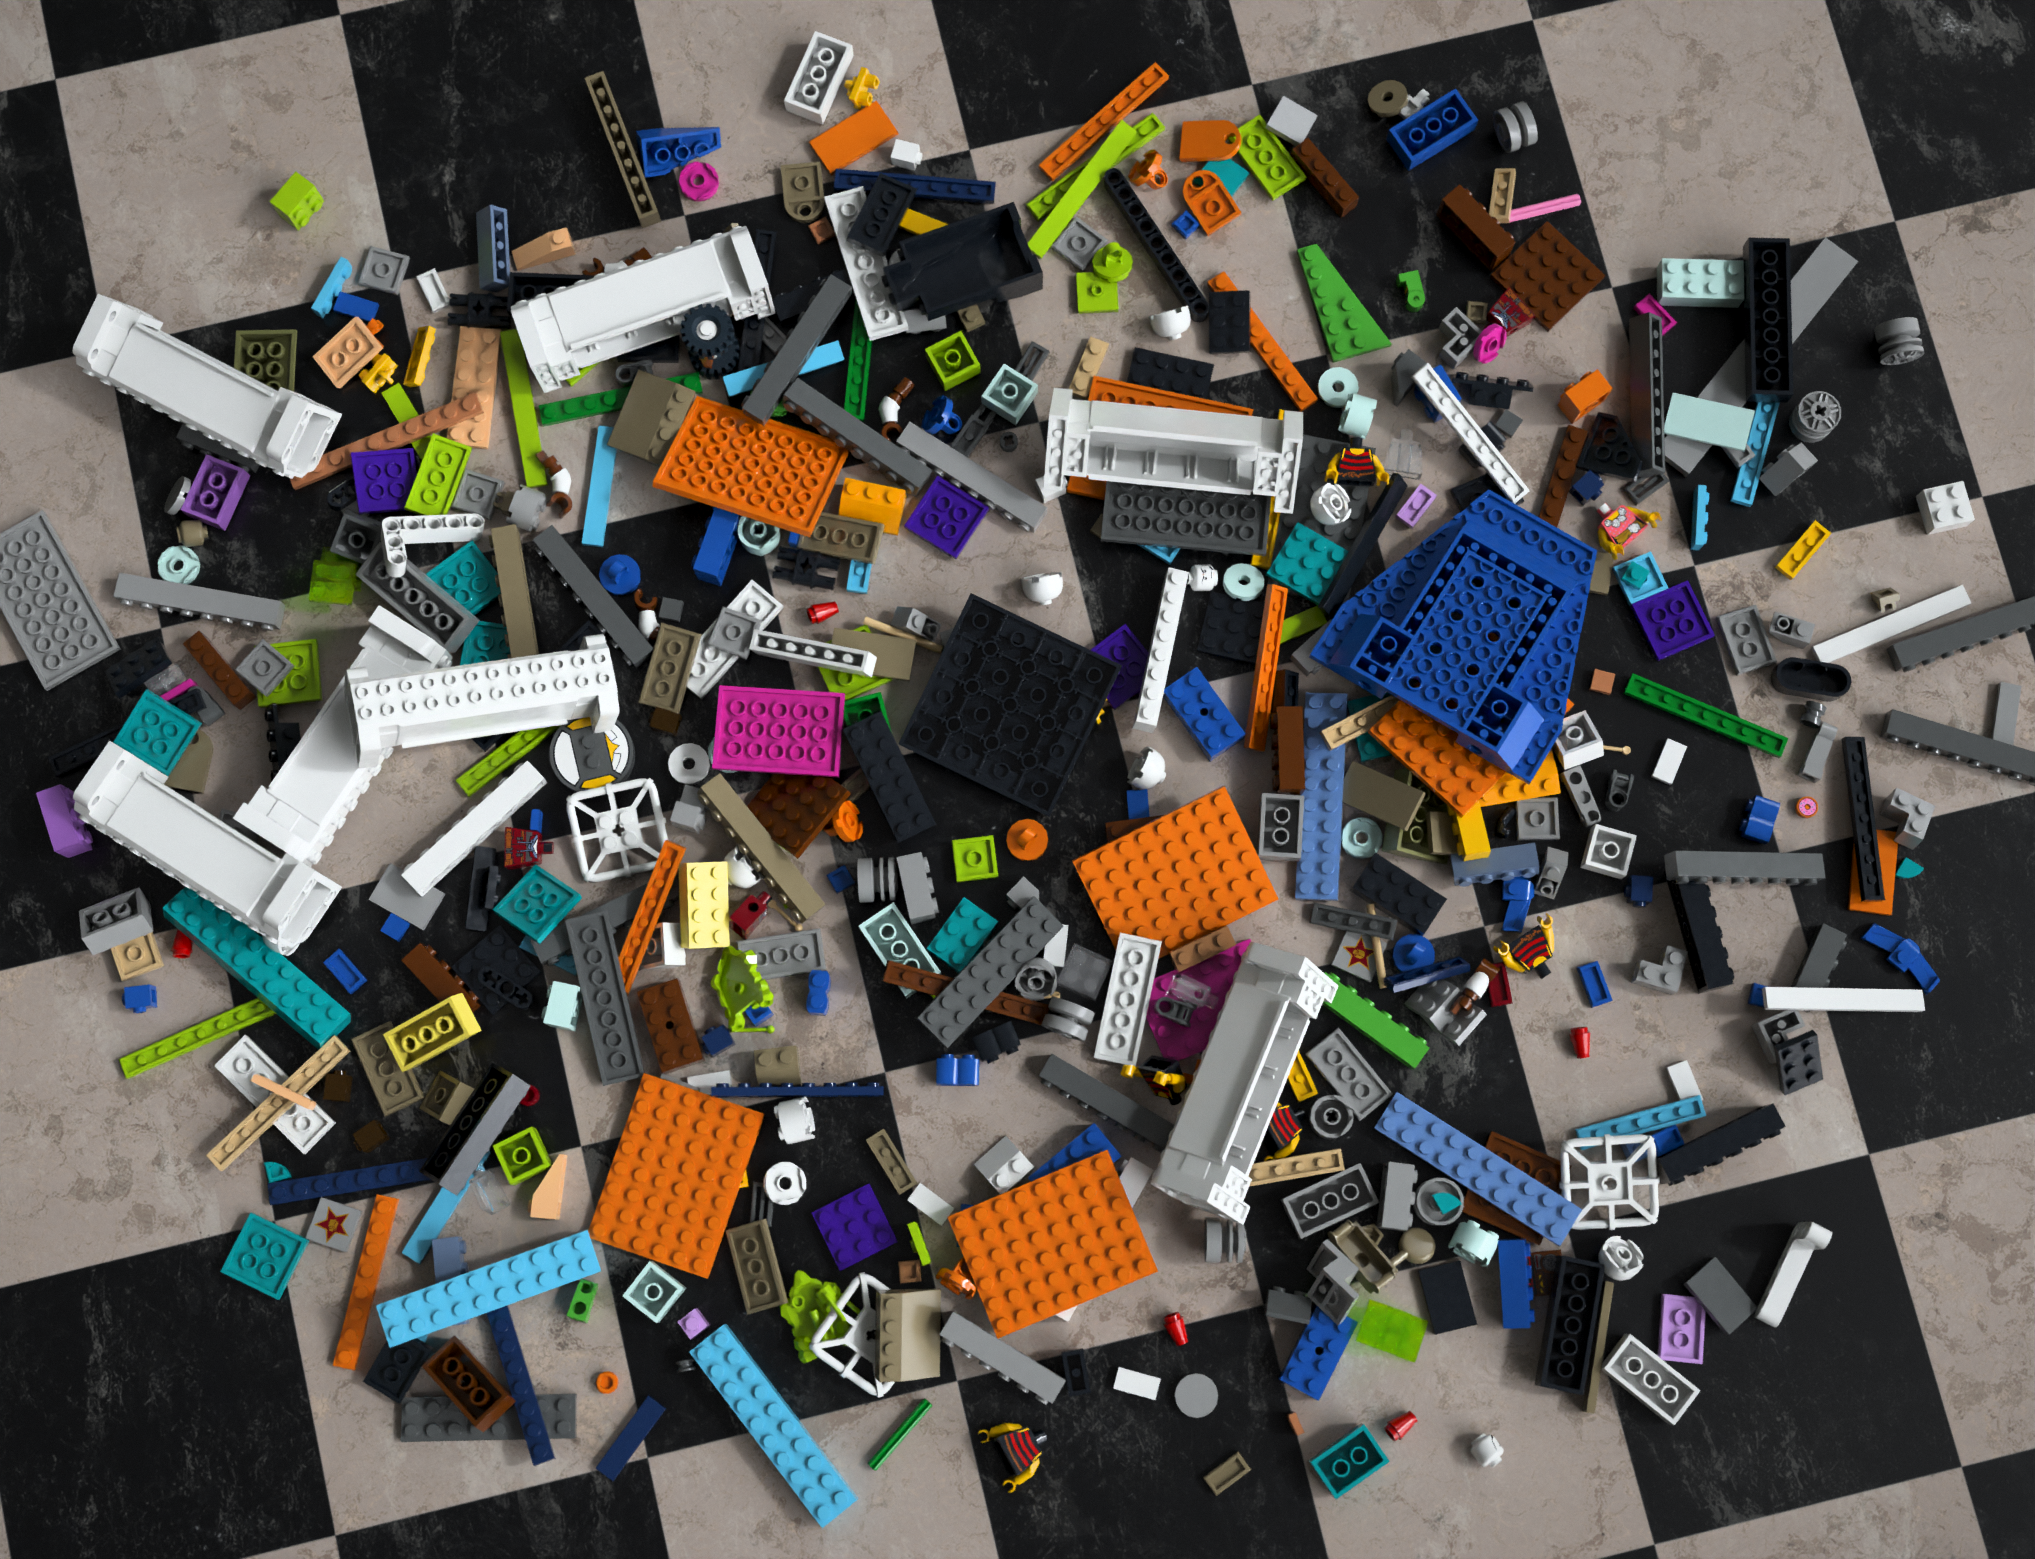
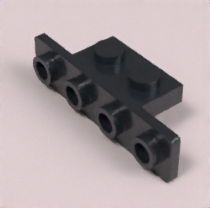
M1456 372V374H1451L1450 377L1452 382L1471 384L1469 405L1510 409L1513 390L1533 392L1534 389L1533 385L1529 383L1530 381L1524 379H1517V382L1509 381V378L1506 377L1490 379L1489 376L1477 374L1476 377L1468 376L1469 374L1465 372Z
M271 703L264 713L265 721L268 722L266 737L267 741L270 742L271 749L268 753L273 769L270 774L271 782L301 740L299 723H278L276 703Z
M475 847L465 929L486 931L489 910L497 905L498 894L495 891L496 885L500 883L501 873H498V867L494 866L495 848Z

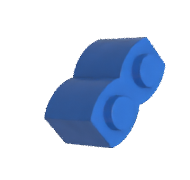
M1755 795L1752 800L1749 799L1745 807V811L1748 812L1747 818L1742 819L1739 830L1742 831L1741 837L1766 845L1771 838L1780 803Z
M812 970L808 979L810 992L806 1001L807 1010L810 1015L826 1016L829 1010L827 994L831 988V978L828 971Z
M942 1054L941 1058H937L936 1085L979 1086V1059H975V1055H962L961 1059H956L954 1055Z

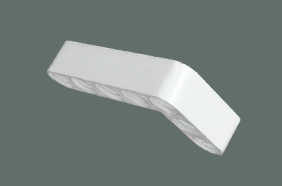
M479 514L385 518L382 521L381 543L387 573L396 578L404 575L407 560L405 544L477 541L481 539L484 529V518Z
M1812 1221L1799 1222L1795 1226L1758 1305L1755 1318L1774 1328L1779 1325L1813 1250L1825 1249L1831 1239V1231Z

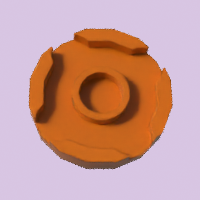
M1155 149L1150 150L1143 155L1145 159L1141 163L1137 161L1134 164L1128 178L1134 186L1147 183L1151 188L1157 190L1167 185L1168 177L1165 171L1159 167L1162 162V156ZM1156 174L1161 179L1160 185L1155 182Z
M846 800L824 826L823 830L829 836L839 835L845 842H853L861 838L863 822L858 820L857 815L860 812L856 805L850 800Z
M1019 820L1011 826L1007 833V847L1010 853L1019 860H1036L1047 849V832L1042 824L1035 820Z
M964 1258L958 1260L952 1270L940 1268L936 1279L941 1278L940 1283L945 1288L958 1296L961 1292L966 1294V1299L973 1298L977 1289L970 1282L972 1279L971 1273H964L961 1269V1264L965 1261Z

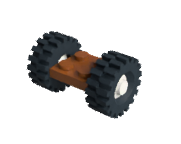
M700 304L698 305L699 309L695 310L693 307L690 309V314L686 313L684 315L685 321L681 322V336L695 371H698L702 377L706 375L707 379L715 377V380H720L719 376H726L728 372L732 374L735 371L734 367H738L740 347L736 337H734V328L724 309L721 311L717 305L713 308L711 304H706V307Z

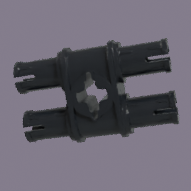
M470 292L468 295L450 293V298H452L449 299L450 306L468 307V312L466 314L448 313V317H450L447 318L448 326L510 329V316L492 315L494 308L507 309L508 297L494 296L492 293L476 294Z
M779 546L777 559L792 561L796 565L793 569L775 565L773 579L790 581L792 585L807 586L810 589L820 587L834 590L836 578L818 575L817 571L820 567L838 571L840 558L824 556L819 551L817 553L803 550V548L795 550ZM809 562L810 569H807V572H805L804 574L803 568H805Z

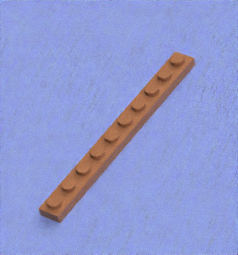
M475 392L323 454L317 467L312 472H308L302 478L296 476L293 479L290 478L292 486L297 490L351 468L350 454L352 452L397 449L484 413L479 397Z

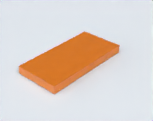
M874 101L870 106H866L809 141V144L832 176L835 174L836 169L847 167L897 136L898 131L879 103Z
M1876 829L1885 900L1881 902H1861L1855 846L1853 844L1847 910L1890 916L1892 915L1898 843L1893 841L1896 832Z

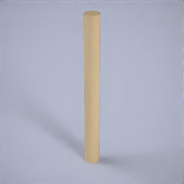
M867 616L864 619V625L896 637L916 640V645L937 653L942 651V645Z
M1366 905L1367 913L1376 915L1375 905ZM1371 936L1379 988H1387L1384 985L1386 972L1380 938Z

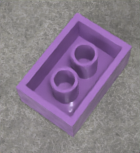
M206 454L181 511L190 518L199 519L205 524L225 531L250 475L243 468Z
M59 784L37 792L36 795L54 852L70 858L93 850L91 846L93 838L91 833L86 830V822L78 818L80 813L74 810V791Z

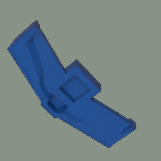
M1520 876L1514 877V879L1509 881L1502 880V900H1508L1509 904L1501 932L1522 933L1530 902L1534 897V885L1531 882V878Z
M1875 923L1860 938L1889 952L1890 954L1886 960L1901 973L1908 969L1925 994H1929L1939 983V977L1920 953L1919 946L1911 939H1905Z

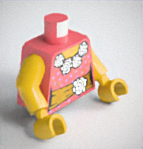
M1604 503L1597 510L1598 514L1604 519L1597 527L1599 545L1612 555V559L1616 560L1618 559L1617 553L1624 555L1623 548L1646 529L1647 523H1650L1652 528H1656L1657 523L1654 520L1662 521L1661 516L1658 512L1648 513L1633 507H1625L1624 505L1619 506L1613 511Z

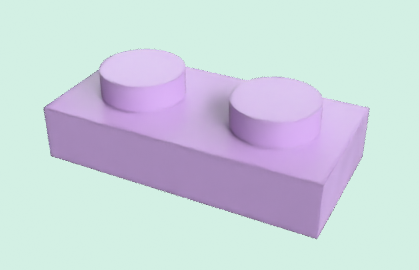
M1420 483L1397 513L1396 518L1412 529L1437 495Z

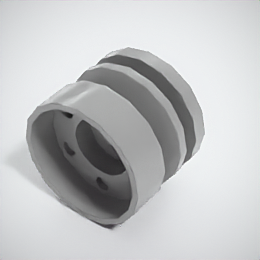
M1897 318L1881 323L1874 328L1877 344L1882 345L1878 349L1881 355V364H1903L1916 360L1925 354L1921 346L1923 344L1922 339L1915 338L1920 334L1917 318Z
M1815 391L1807 394L1795 406L1789 416L1791 432L1804 442L1814 443L1821 441L1837 426L1841 419L1839 402L1833 395L1827 392Z
M880 857L878 867H874L872 858H858L859 902H874L875 892L880 893L882 902H885L886 892H889L890 901H896L899 884L898 868L896 867L894 857H888V867H884L883 857Z
M1205 1217V1262L1219 1263L1221 1254L1226 1253L1227 1262L1232 1263V1255L1235 1253L1236 1263H1243V1256L1246 1251V1230L1244 1224L1236 1222V1227H1233V1222L1227 1219L1226 1227H1222L1220 1217Z

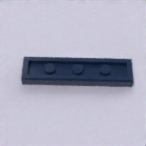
M1459 956L1384 978V985L1393 993L1469 972L1470 964Z
M648 1396L597 1465L596 1469L614 1481L667 1408L651 1396Z

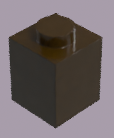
M656 707L655 711L650 713L648 719L650 728L653 731L676 737L682 721L680 714Z
M333 1070V1074H326L323 1099L350 1102L353 1077L346 1075L347 1071Z
M378 1120L371 1121L352 1134L355 1138L353 1143L360 1152L363 1150L366 1153H370L390 1139Z

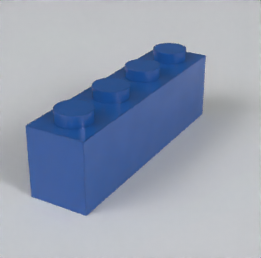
M1526 1238L1499 1239L1498 1251L1503 1329L1530 1328L1532 1326L1531 1323L1535 1322V1311L1530 1308V1301L1534 1300L1533 1287H1529V1279H1532V1266L1528 1265L1527 1257H1531L1530 1243H1526Z

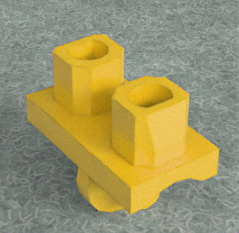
M861 67L858 77L854 76L852 81L846 80L844 83V87L848 90L846 95L854 103V108L859 110L861 106L871 105L873 96L867 92L868 88L877 89L880 83L878 77L870 74L868 69Z
M385 353L383 355L377 354L372 358L371 363L374 366L370 371L363 369L359 374L364 385L374 394L385 382L390 385L394 382L390 376L398 365Z

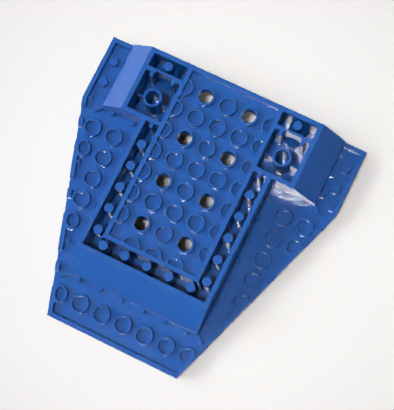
M1488 489L1465 510L1455 515L1451 521L1441 526L1414 550L1408 552L1400 561H1397L1376 577L1363 590L1361 589L1353 598L1343 603L1312 650L1309 658L1380 699L1384 697L1386 692L1458 733L1456 743L1529 785L1562 731L1597 550ZM1479 579L1482 581L1483 586L1475 587L1471 581ZM1516 600L1519 603V607H1510L1508 601ZM1451 613H1460L1462 619L1458 621L1452 619ZM1488 634H1497L1499 640L1496 642L1490 641ZM1433 645L1439 646L1441 653H1432L1430 647ZM1470 666L1475 667L1478 670V674L1470 675L1467 672V668ZM1417 679L1420 682V686L1417 688L1411 687L1409 680ZM1448 700L1455 701L1457 708L1449 709L1446 706V702Z

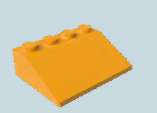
M1552 748L1529 785L1507 772L1479 800L1480 807L1560 794L1558 771Z

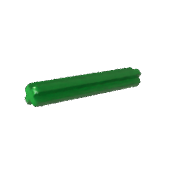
M924 1398L870 1459L868 1465L876 1471L930 1410L932 1404Z

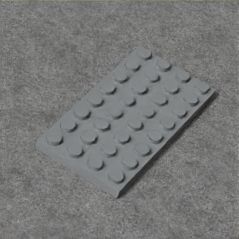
M42 510L0 533V608L45 690H50L121 650L46 512Z

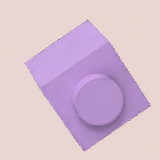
M698 1308L693 1309L678 1321V1324L690 1340L711 1326Z

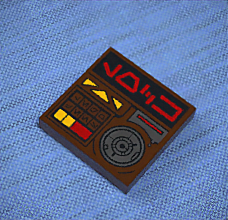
M1561 1250L1531 1252V1257H1527L1528 1265L1532 1266V1279H1529V1287H1533L1534 1296L1550 1295L1557 1256H1562Z

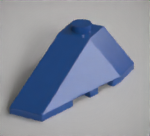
M719 127L655 128L636 131L637 148L645 178L665 175L680 165L684 166L688 164L687 162L697 157H703L721 148Z

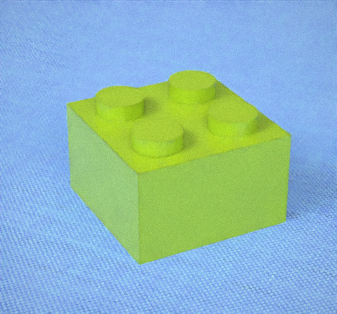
M296 171L270 200L278 215L298 231L308 224L310 217L314 212L321 209L324 202L316 187Z
M962 331L925 349L926 358L944 391L981 373L980 364Z
M530 1127L493 1145L510 1185L515 1186L550 1169L553 1165L540 1135L534 1127Z

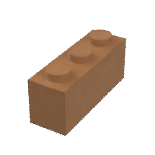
M1223 926L1168 952V955L1175 970L1181 972L1235 946L1236 943L1228 926Z

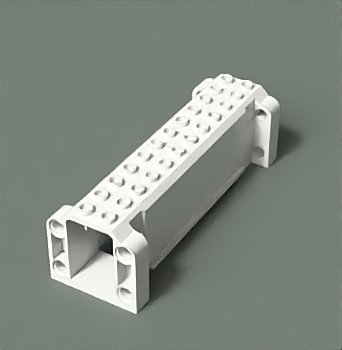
M746 226L734 227L729 232L723 234L716 233L709 239L696 240L691 245L685 247H675L671 252L655 254L652 258L645 261L637 260L633 265L617 267L610 273H600L592 279L579 280L572 286L559 287L554 292L538 294L534 299L528 301L521 300L511 306V313L530 368L544 393L562 388L560 381L580 375L579 367L583 368L681 334V322L685 321L684 315L686 313L690 314V309L693 307L695 310L699 309L698 305L700 304L703 307H706V304H711L713 308L717 305L721 311L723 309L726 311L727 316L731 317V315H734L735 321L757 314L758 319L776 314L766 277Z
M97 295L72 349L73 354L76 356V364L83 368L82 372L100 378L101 382L117 387L118 391L134 396L135 400L151 405V408L156 411L169 414L168 417L178 422L186 423L185 426L195 431L203 432L204 436L220 441L221 445L237 450L238 454L254 459L257 464L273 469L272 471L278 475L291 479L294 476L302 478L317 467L342 416L341 413L297 392L282 387L277 391L161 331L163 322L153 318L152 315L104 295Z
M1054 388L1049 412L1043 489L1062 491L1064 475L1086 477L1088 475V479L1242 495H1250L1253 492V494L1274 496V512L1293 514L1303 442V412L1284 410L1283 420L1227 413L1094 400L1072 399L1073 389Z
M379 605L368 620L371 626L358 643L363 649L349 669L366 667L369 680L390 677L396 674L451 667L453 657L435 640ZM345 676L269 785V789L261 785L249 804L244 802L233 817L239 823L310 867L319 862L322 857V850L325 846L328 847L331 844L336 829H340L346 821L345 816L349 811L354 810L358 803L357 798L361 793L364 794L370 786L368 782L372 776H376L382 768L381 763L385 758L388 759L394 750L393 746L381 748L378 766L358 768L344 693Z
M604 634L584 636L580 649L576 651L566 650L424 670L369 680L366 667L347 669L345 672L344 693L359 769L378 766L381 748L402 745L403 749L564 725L568 723L567 720L590 717L593 734L612 730L619 715L617 685L609 647L606 644Z
M109 741L73 794V799L75 800L74 810L80 813L78 818L91 824L103 834L110 836L114 841L127 847L139 857L141 856L151 865L163 870L162 872L180 881L187 888L194 890L198 895L211 901L223 911L228 912L235 919L247 924L249 928L264 935L271 942L281 947L287 945L291 948L299 942H304L319 923L342 887L288 853L282 859L164 785L168 776Z
M1250 942L1247 946L1246 951L1241 957L1238 971L1234 974L1232 986L1226 994L1223 1008L1218 1013L1214 1030L1210 1033L1207 1047L1201 1055V1062L1198 1069L1194 1072L1192 1084L1185 1094V1101L1177 1114L1174 1128L1169 1133V1140L1161 1153L1158 1167L1152 1175L1151 1185L1187 1205L1239 1224H1244L1250 1206L1243 1202L1252 1180L1248 1175L1310 1023L1309 1017L1317 1018L1323 1001L1332 1004L1338 989V985L1309 959L1255 942Z

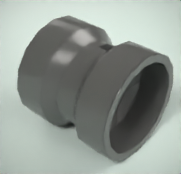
M1807 701L1804 707L1805 713L1801 715L1799 722L1811 728H1819L1822 722L1820 718L1825 714L1827 708L1818 702Z

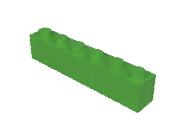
M1324 972L1338 985V989L1332 1004L1323 1001L1322 1005L1411 1070L1415 1069L1429 1050V1047L1426 1045L1427 1041L1418 1035L1416 1037L1411 1035L1408 1027L1400 1022L1396 1024L1391 1020L1392 1016L1386 1011L1382 1010L1380 1012L1374 1008L1375 1004L1366 997L1364 999L1357 995L1358 991L1352 986L1341 984L1339 982L1340 978L1332 972L1329 974Z

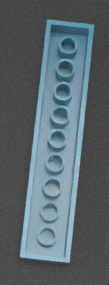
M588 1230L378 1304L376 1308L389 1348L599 1273L601 1269Z
M723 1324L689 1351L821 1528L825 1527L858 1500L857 1495L727 1324Z

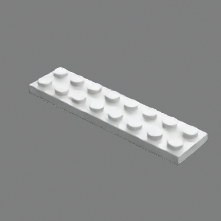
M861 186L826 196L824 200L869 341L907 331L909 328L903 310L898 312L896 305H891L888 297L890 290L888 287H884L881 276H884L883 268L889 266L886 256L882 257L847 241V236L867 199L864 188Z

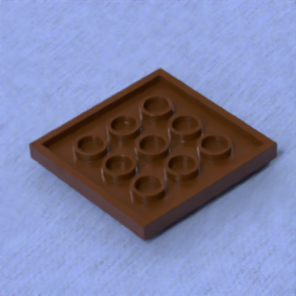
M1547 221L1491 274L1490 278L1504 291L1510 287L1535 314L1534 319L1549 332L1606 275Z
M774 773L747 807L770 834L771 839L798 859L851 793L830 777Z
M1493 1131L1490 1132L1485 1144L1486 1149L1557 1194H1561L1562 1189L1559 1188V1182L1561 1181L1560 1160ZM1467 1189L1464 1196L1462 1213L1517 1237L1526 1238L1527 1241L1540 1246L1543 1236Z

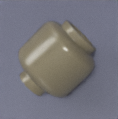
M199 519L181 521L180 526L176 527L178 541L184 547L201 546L204 544V538H208L207 525L202 526V522Z

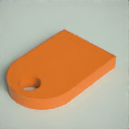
M1227 120L1183 121L1179 159L1181 162L1227 160L1233 157L1240 149L1241 134L1236 125ZM1231 136L1236 137L1234 143H1226L1227 138Z
M1199 170L1192 173L1186 179L1183 186L1184 199L1207 236L1242 214L1228 190L1215 173L1208 170ZM1195 178H1202L1204 183L1201 187L1196 188L1192 185Z

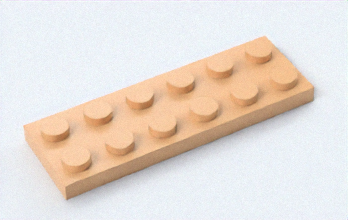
M460 327L451 402L476 392L484 413L449 427L447 439L472 448L488 449L501 347V329Z

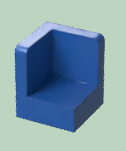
M749 1006L745 1010L756 1027L774 1015L769 1007L760 1006L758 1009H752Z

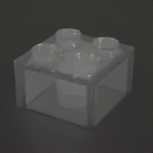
M1074 943L1059 975L1057 985L1095 1002L1113 961Z

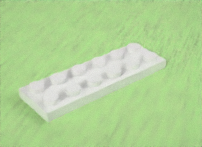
M751 580L727 608L761 620L762 623L759 630L763 631L783 609V605L756 582ZM717 619L701 636L687 688L701 700L739 658L707 645Z
M1120 932L1094 1058L1125 1065H1134L1136 1067L1162 941Z
M244 1035L214 1065L255 1107H258L273 1092L251 1082L254 1074L264 1076L280 1085L289 1078L247 1035ZM304 1094V1095H303V1096H305V1097L311 1099L307 1094ZM295 1103L274 1125L303 1154H306L336 1122L318 1104H316L314 1110H310Z

